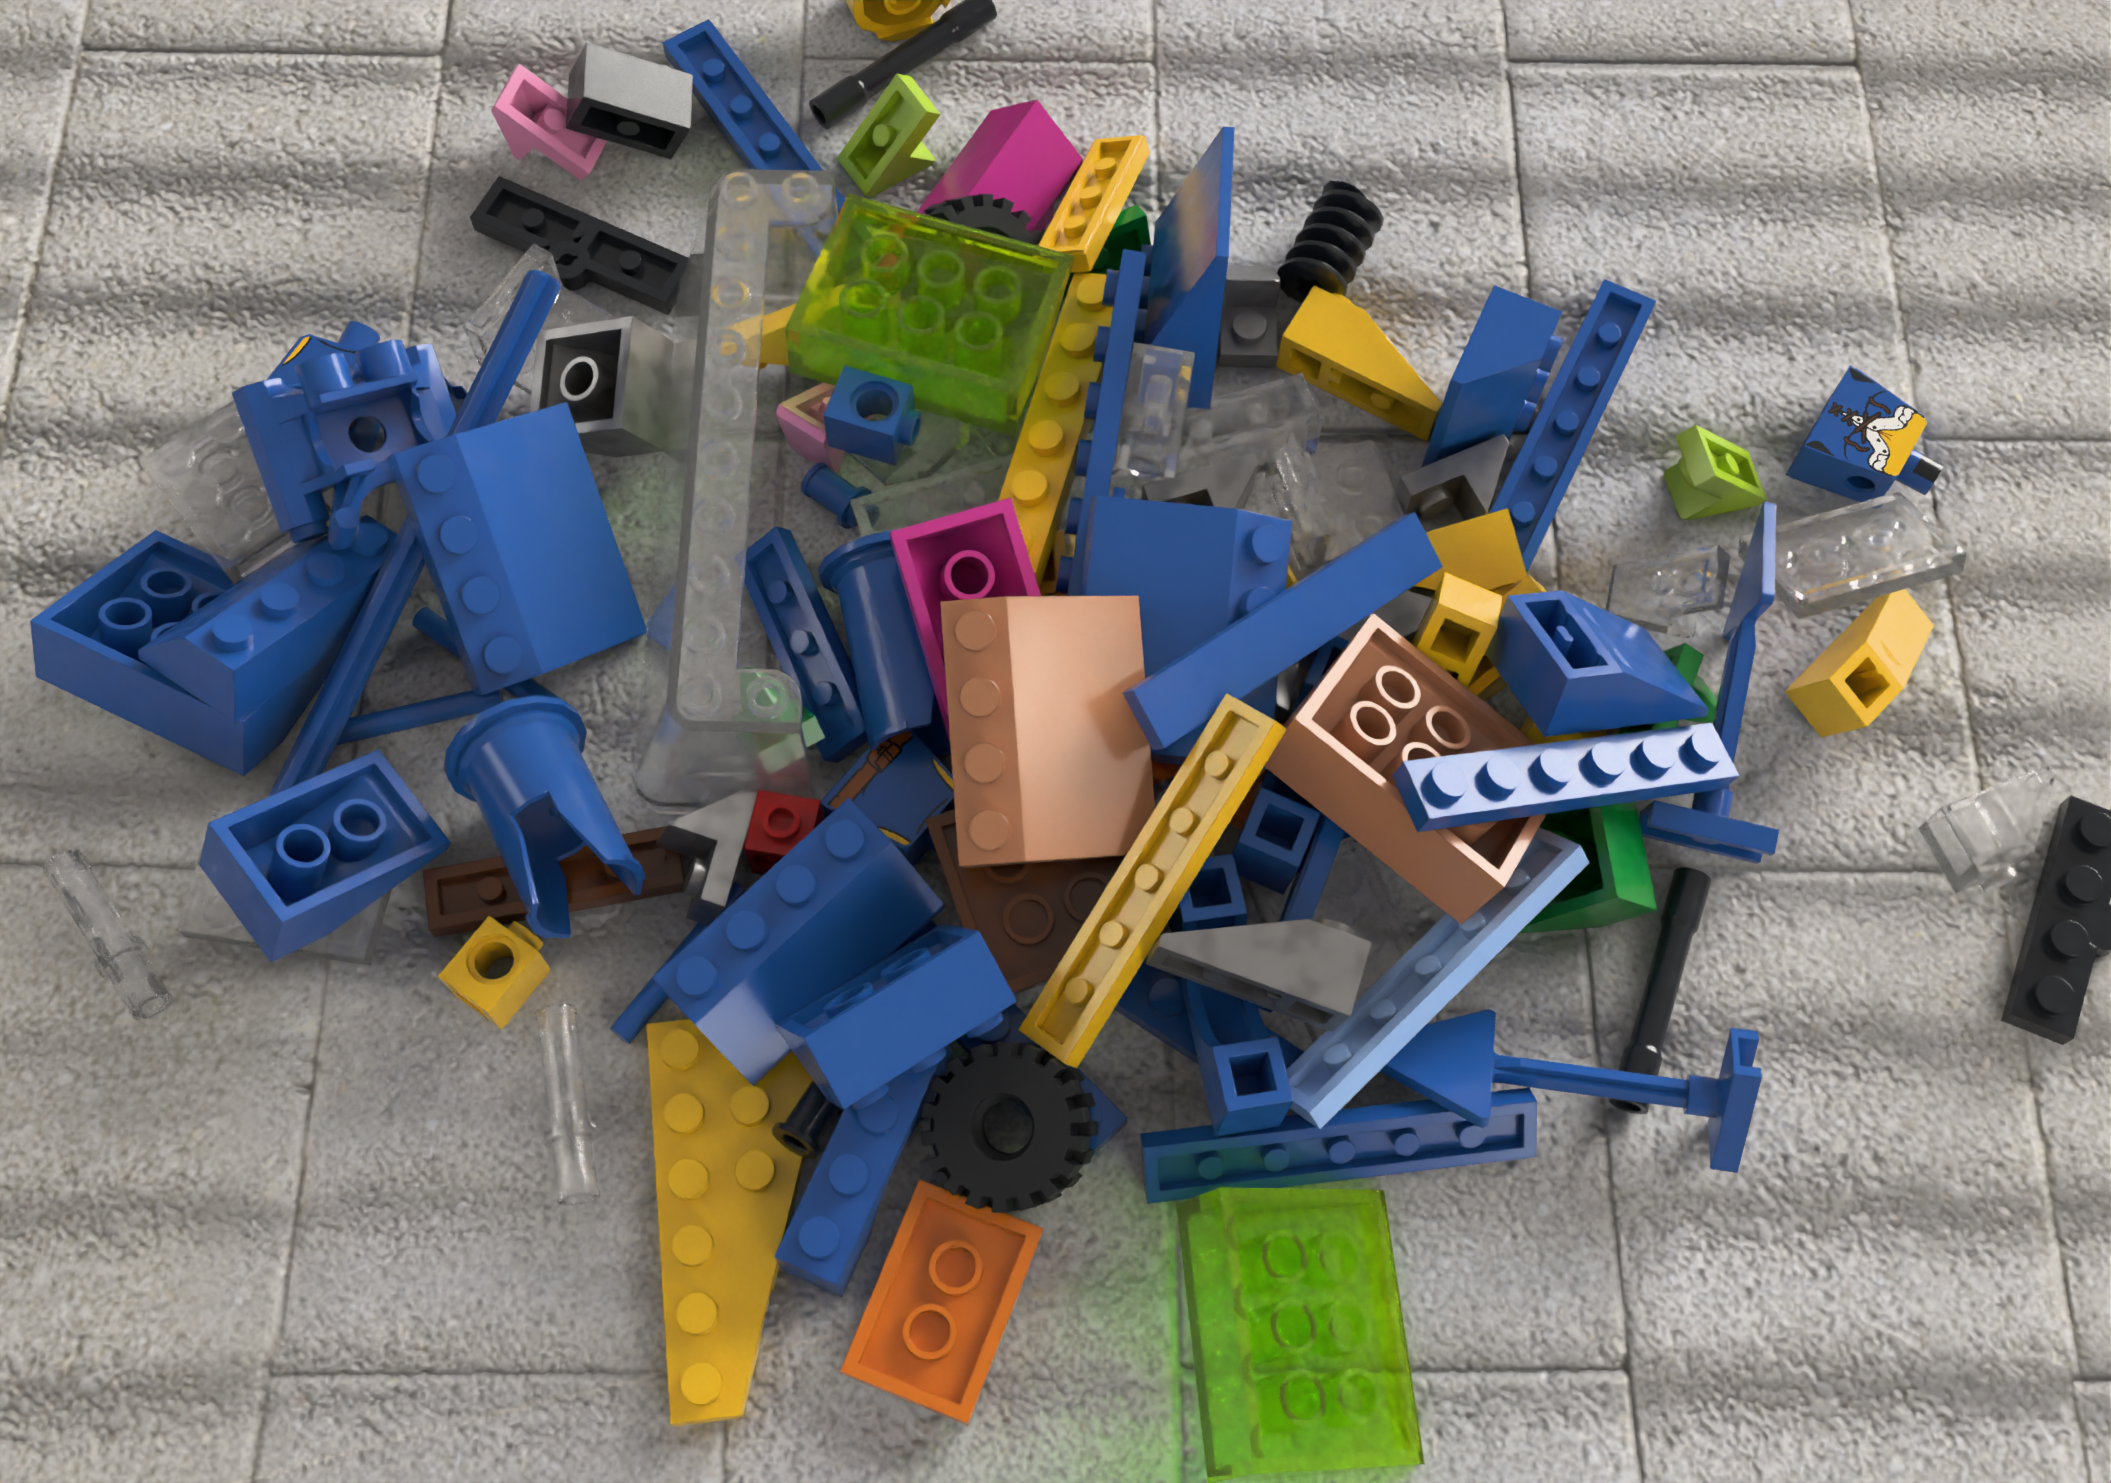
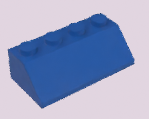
M364 515L359 518L358 533L352 547L341 550L333 549L328 541V534L298 543L138 650L139 659L233 723H236L343 646L398 534L369 515Z
M848 797L659 970L652 979L732 1065L755 1086L792 1051L778 1031L776 1023L901 949L945 908V905L894 843Z

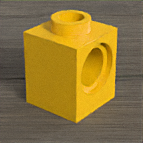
M488 916L438 977L454 996L502 1030L551 969L539 952L544 943L536 935L516 921H513L506 928L494 918ZM502 957L514 958L512 968L506 975L498 979L486 978L487 969L495 960Z

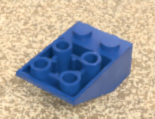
M1562 590L1507 596L1499 617L1498 628L1489 643L1486 655L1544 737L1706 716L1709 709L1645 628Z

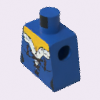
M1850 365L1831 394L1785 475L1871 506L1878 505L1895 480L1926 495L1939 476L1944 464L1913 449L1927 424L1925 415L1865 373Z

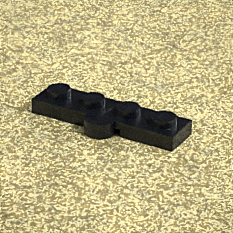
M501 176L496 179L470 216L475 231L543 260L547 274L560 283V290L577 291L591 281L669 315L696 274L693 259Z
M2072 795L2060 804L2001 1019L2005 1023L2061 1045L2068 1043L2075 1037L2095 958L2111 953V905H2109L2111 898V810Z

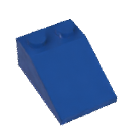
M377 749L209 822L199 866L269 961L273 962L333 932L445 852L451 842L381 751Z

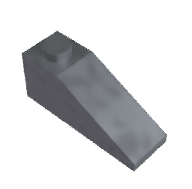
M1303 919L1164 933L1150 950L1146 964L1334 1032L1351 1017L1372 942L1354 936V930L1339 921L1331 919H1319L1317 921Z

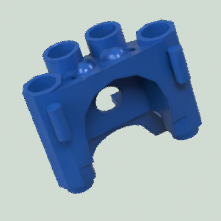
M390 340L373 344L355 352L354 355L357 362L353 363L349 368L343 353L327 354L309 359L295 366L300 383L286 386L283 379L276 378L249 384L231 392L282 534H290L294 544L313 540L328 534V541L333 549L341 550L352 547L358 533L361 502L378 487L396 483L387 458L393 453L447 436L457 413L436 352L431 343L415 345L409 348L404 347L402 340ZM367 417L380 424L384 431V443L379 450L364 452L352 444L349 438V426L353 420ZM334 488L330 517L322 493ZM330 520V525H329V529H328V526H327V523H326V522H328V521Z

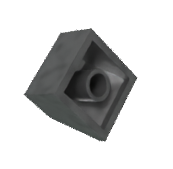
M633 316L540 330L537 336L529 413L567 402L585 453L623 457L663 452L674 341Z

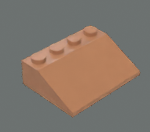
M1004 596L941 601L959 866L974 868L1126 856L1155 809L1150 744L1123 695V692L1145 679L1139 596Z
M1374 613L1368 617L1283 725L1287 730L1264 766L1461 925L1506 886L1546 814L1417 832L1392 777V774L1403 761L1537 744Z

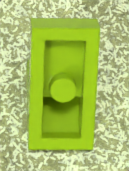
M896 74L840 152L837 160L863 194L868 197H874L926 169L935 162V158L923 144L922 139L941 114L911 76Z
M1697 425L1675 436L1683 457L1679 458L1677 464L1664 472V478L1677 513L1682 520H1693L1757 507L1763 501H1768L1749 451Z

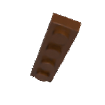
M666 826L622 834L633 858L639 861L646 876V879L643 880L640 895H634L607 864H604L587 845L577 853L558 861L566 878L569 913L683 892L685 875L682 854L656 845V841ZM501 856L423 870L428 930L434 937L477 930L488 916H491L502 925L510 924L513 921H527L525 917L527 911Z

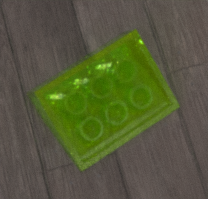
M848 193L785 327L790 373L836 386L844 365L913 385L915 409L1016 437L1036 388L1073 265V255Z
M1219 1187L1176 1204L1208 1483L1271 1480L1425 1464L1384 1190Z

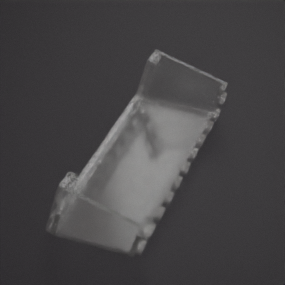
M737 169L719 176L710 188L676 298L672 337L674 348L661 460L633 783L639 799L645 807L659 814L687 815L745 788L756 792L759 789L820 800L822 778L821 751L807 750L801 725L802 697L797 683L789 675L778 670L738 669L763 316L843 285L847 286L833 171Z

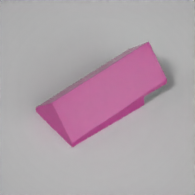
M1038 100L993 109L988 113L869 277L871 285L881 290L900 291V287L909 285L907 275H897V262L907 261L909 254L899 250L902 238L916 236L908 228L915 218L927 216L924 212L925 209L934 204L944 203L946 200L970 195L992 194L993 200L1006 198L1014 202L1011 212L1024 210L1032 218L1025 226L1028 231L1039 229L1041 233L1053 218L1054 203L1077 174L1083 159ZM965 248L958 257L957 273L960 283L969 293L980 291L984 281V266L980 256L974 249ZM901 296L903 303L912 308L916 306L914 299L903 300Z
M1011 498L889 532L949 743L950 732L940 602L1004 596H1041Z

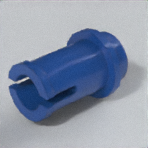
M823 462L814 465L807 472L801 483V492L836 515L838 525L845 529H863L870 523L877 511L878 504L872 498L871 490L865 486L856 488Z

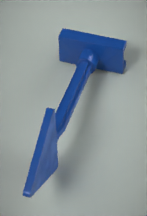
M1763 501L1722 634V638L1730 640L1727 648L1713 726L1733 764L1756 649L1755 623L1773 604L1775 597L1776 504ZM1729 786L1726 789L1694 793L1691 809L1654 800L1641 810L1639 814L1642 836L1645 838L1755 864L1761 862L1762 854L1770 856L1775 854L1779 829L1729 818L1733 793L1729 791Z
M1489 1009L1426 1024L1380 1070V1072L1481 1128L1487 1127L1489 1124L1493 1083L1683 1108L1684 1114L1709 1117L1710 1169L1738 1173L1762 1079L1761 1068L1752 1067L1759 1042L1758 1031L1730 1028L1719 1078L1688 1074L1686 1080L1498 1055L1494 1052L1496 1013Z

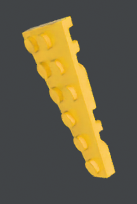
M690 1019L647 1024L670 1424L677 1427L743 1418L763 1336L761 1332L771 1291L774 1290L779 1270V1264L774 1256L790 1224L805 1162L804 1157L790 1151L774 1137L772 1128L776 1123H784L811 1083L812 1078L793 1051H791L762 1080L753 1086Z

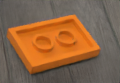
M919 1179L840 1372L844 1376L968 1426L1039 1245L1043 1228L1006 1213H994L992 1208L988 1206L976 1209L965 1204L966 1197L958 1194L952 1195L948 1190Z

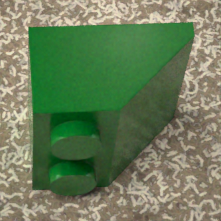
M1636 801L1546 814L1539 827L1581 845L1589 864L1518 934L1599 928L1657 910Z

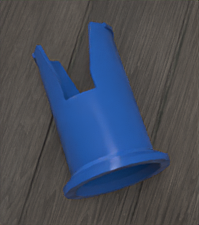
M894 530L866 535L843 544L824 557L818 572L823 587L839 595L870 751L877 750L882 742L892 736L912 730L936 757L950 755V743L889 537V532Z
M534 695L510 699L484 710L459 729L446 749L444 771L456 793L473 802H477L527 911L525 917L533 933L546 939L550 937L570 938L571 928L566 878L558 861L577 853L587 845L604 864H607L634 895L641 894L643 880L646 879V876L639 861L633 858L582 756L587 731L577 709L560 698Z

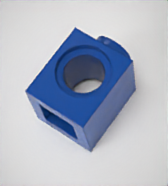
M844 365L823 415L828 446L896 466L904 445L909 447L914 445L921 426L922 412L915 410L913 385ZM874 414H881L887 416L886 418L879 421H869L865 419L868 416Z

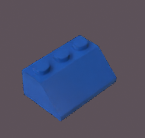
M1493 286L1450 380L1421 468L1502 434L1505 435L1508 442L1513 431L1525 434L1564 341L1563 338L1553 335L1562 311L1498 286Z
M940 924L775 1025L826 1099L843 1110L850 1105L854 1110H859L885 1096L889 1091L887 1082L908 1069L912 1074H915L940 1062L947 1055L944 1047L964 1034L968 1038H974L996 1027L1003 1020L1000 1012L1016 1003L1017 1000L979 931Z

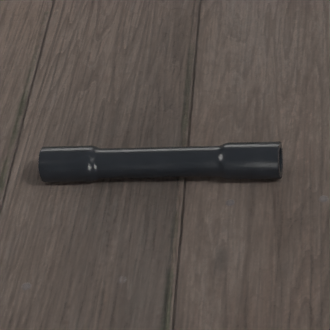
M961 1L943 13L938 21L860 72L847 76L809 101V106L815 119L823 128H831L864 106L869 98L885 89L896 74L906 75L951 44L959 43L996 19L997 11L993 1Z
M1686 867L1674 870L1661 915V931L1630 1041L1623 1050L1618 1071L1655 1076L1659 1074L1664 1039L1691 941L1699 928L1712 881L1702 871ZM1612 1098L1609 1100L1616 1108L1634 1114H1647L1650 1107L1649 1103Z

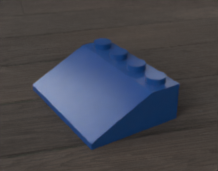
M1223 126L1155 222L1153 245L1142 244L1141 252H1146L1147 256L1132 344L1129 376L1132 379H1141L1139 403L1210 409L1229 258L1235 127Z
M567 402L393 453L387 458L473 693L485 695L542 675L648 633Z
M1093 496L1090 498L1081 596H1139L1145 678L1286 590L1292 521L1235 508ZM1278 675L1239 700L1274 720ZM1209 720L1164 749L1153 750L1150 745L1151 761L1182 766Z
M157 530L30 620L35 675L37 678L242 776L249 773L283 743L328 677L342 646L238 722L233 723L140 660L138 650L251 574Z

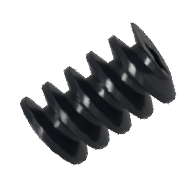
M1329 181L1323 187L1322 195L1315 201L1313 211L1307 216L1303 229L1296 236L1294 245L1288 250L1285 262L1278 268L1277 274L1280 277V288L1283 292L1300 303L1304 302L1313 286L1329 293L1345 296L1348 288L1347 285L1354 280L1357 267L1365 260L1366 250L1371 248L1374 243V234L1379 232L1383 226L1384 218L1380 209L1354 185L1343 181Z

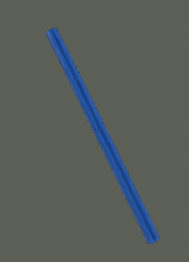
M530 270L527 272L446 437L495 423L561 289L560 283L549 274L540 270ZM408 515L269 796L322 774L426 564Z

